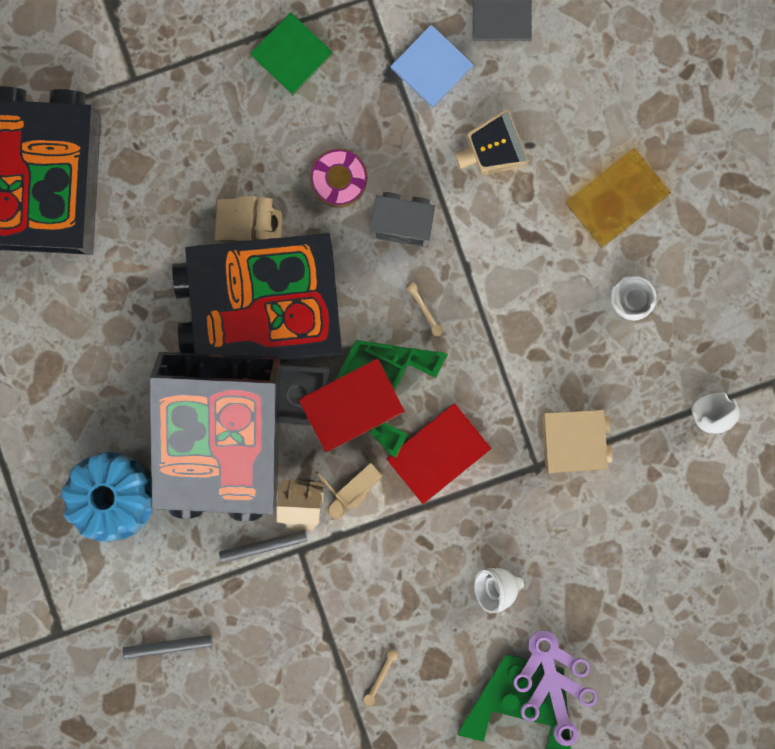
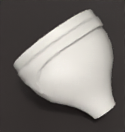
M502 568L483 569L477 573L474 580L476 598L479 605L488 613H499L510 607L515 602L519 591L524 587L522 578L513 576L509 571Z

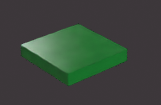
M290 12L250 55L293 96L333 55V52Z

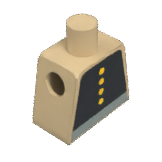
M509 109L468 132L466 140L469 147L454 153L460 169L476 164L481 176L524 168L529 163Z

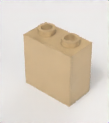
M604 410L542 414L545 473L608 470V463H612L611 445L606 444V434L610 433L609 416H605Z

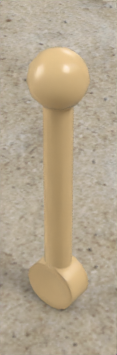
M408 283L406 290L413 295L432 327V334L436 337L441 336L443 328L436 324L417 292L418 287L416 283Z
M395 650L387 652V660L370 693L366 694L363 698V703L368 707L375 703L374 696L392 661L398 658V653Z

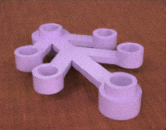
M544 630L538 631L529 640L528 646L531 656L521 673L517 674L513 679V685L519 692L528 691L532 686L531 677L542 662L544 675L528 703L521 707V715L526 721H535L539 717V707L549 692L557 721L553 729L554 738L559 744L570 746L578 738V729L569 721L561 688L579 698V701L586 707L595 705L598 697L593 689L584 688L557 672L553 659L570 667L572 673L577 677L588 675L590 666L586 660L582 658L577 659L560 649L554 634ZM543 640L549 642V649L547 651L539 650L538 645ZM579 662H583L586 667L582 673L575 671V666ZM521 677H525L528 680V684L524 688L517 686V681ZM585 692H592L593 699L591 702L583 701V694ZM527 707H534L535 715L526 717L525 709ZM564 729L572 731L569 739L561 737V732Z

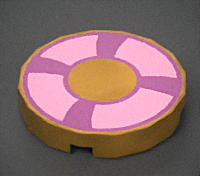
M342 148L327 150L318 156L312 165L310 172L312 190L317 198L327 205L337 208L350 206L360 200L366 190L368 183L366 165L351 150Z

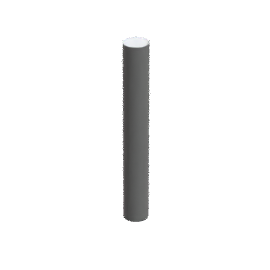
M303 530L220 551L219 556L221 563L304 543L308 539L306 531Z
M212 635L123 647L124 659L212 647Z

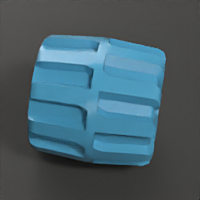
M111 451L96 453L77 463L69 471L70 476L61 488L60 497L65 502L63 514L67 522L72 523L80 531V535L98 541H120L136 534L148 522L153 513L152 480L148 474L149 471L143 464L132 457ZM110 489L114 493V503H111L108 499Z

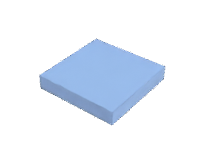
M432 25L391 65V69L432 108L473 67V64Z

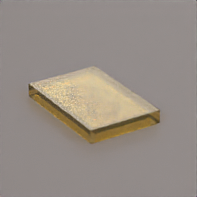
M633 148L565 204L602 249L670 195L671 192L638 151Z

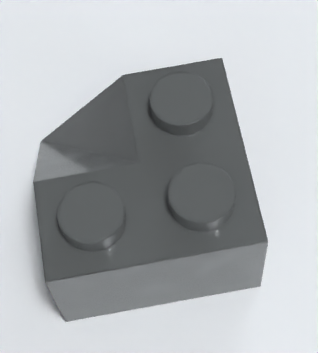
M383 192L382 196L376 195L370 227V238L428 248L435 205L430 204L429 199L412 197V201L400 199L401 195L391 192Z

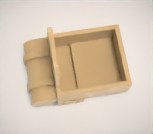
M241 196L239 199H217L215 241L230 243L280 238L282 212L272 208L273 199ZM272 216L276 220V228L273 232L271 227Z
M370 463L337 493L318 471L316 472V475L337 497L328 506V514L333 519L342 518L345 515L346 508L349 511L352 508H356L365 499L370 488L383 477Z
M295 479L282 480L278 488L277 523H286V527L290 530H313L315 525L320 523L321 507L324 500L323 482Z

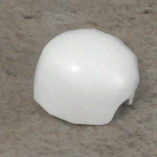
M640 276L624 277L611 290L612 306L616 313L626 320L636 321L643 319L652 312L657 303L656 290L651 282Z
M723 392L701 397L693 403L691 409L697 426L707 433L718 434L728 431L739 420V407L736 400L733 399L731 401L727 394Z

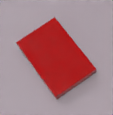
M378 359L299 399L325 453L405 412Z
M454 403L404 443L396 458L390 455L386 460L420 502L425 504L492 448Z

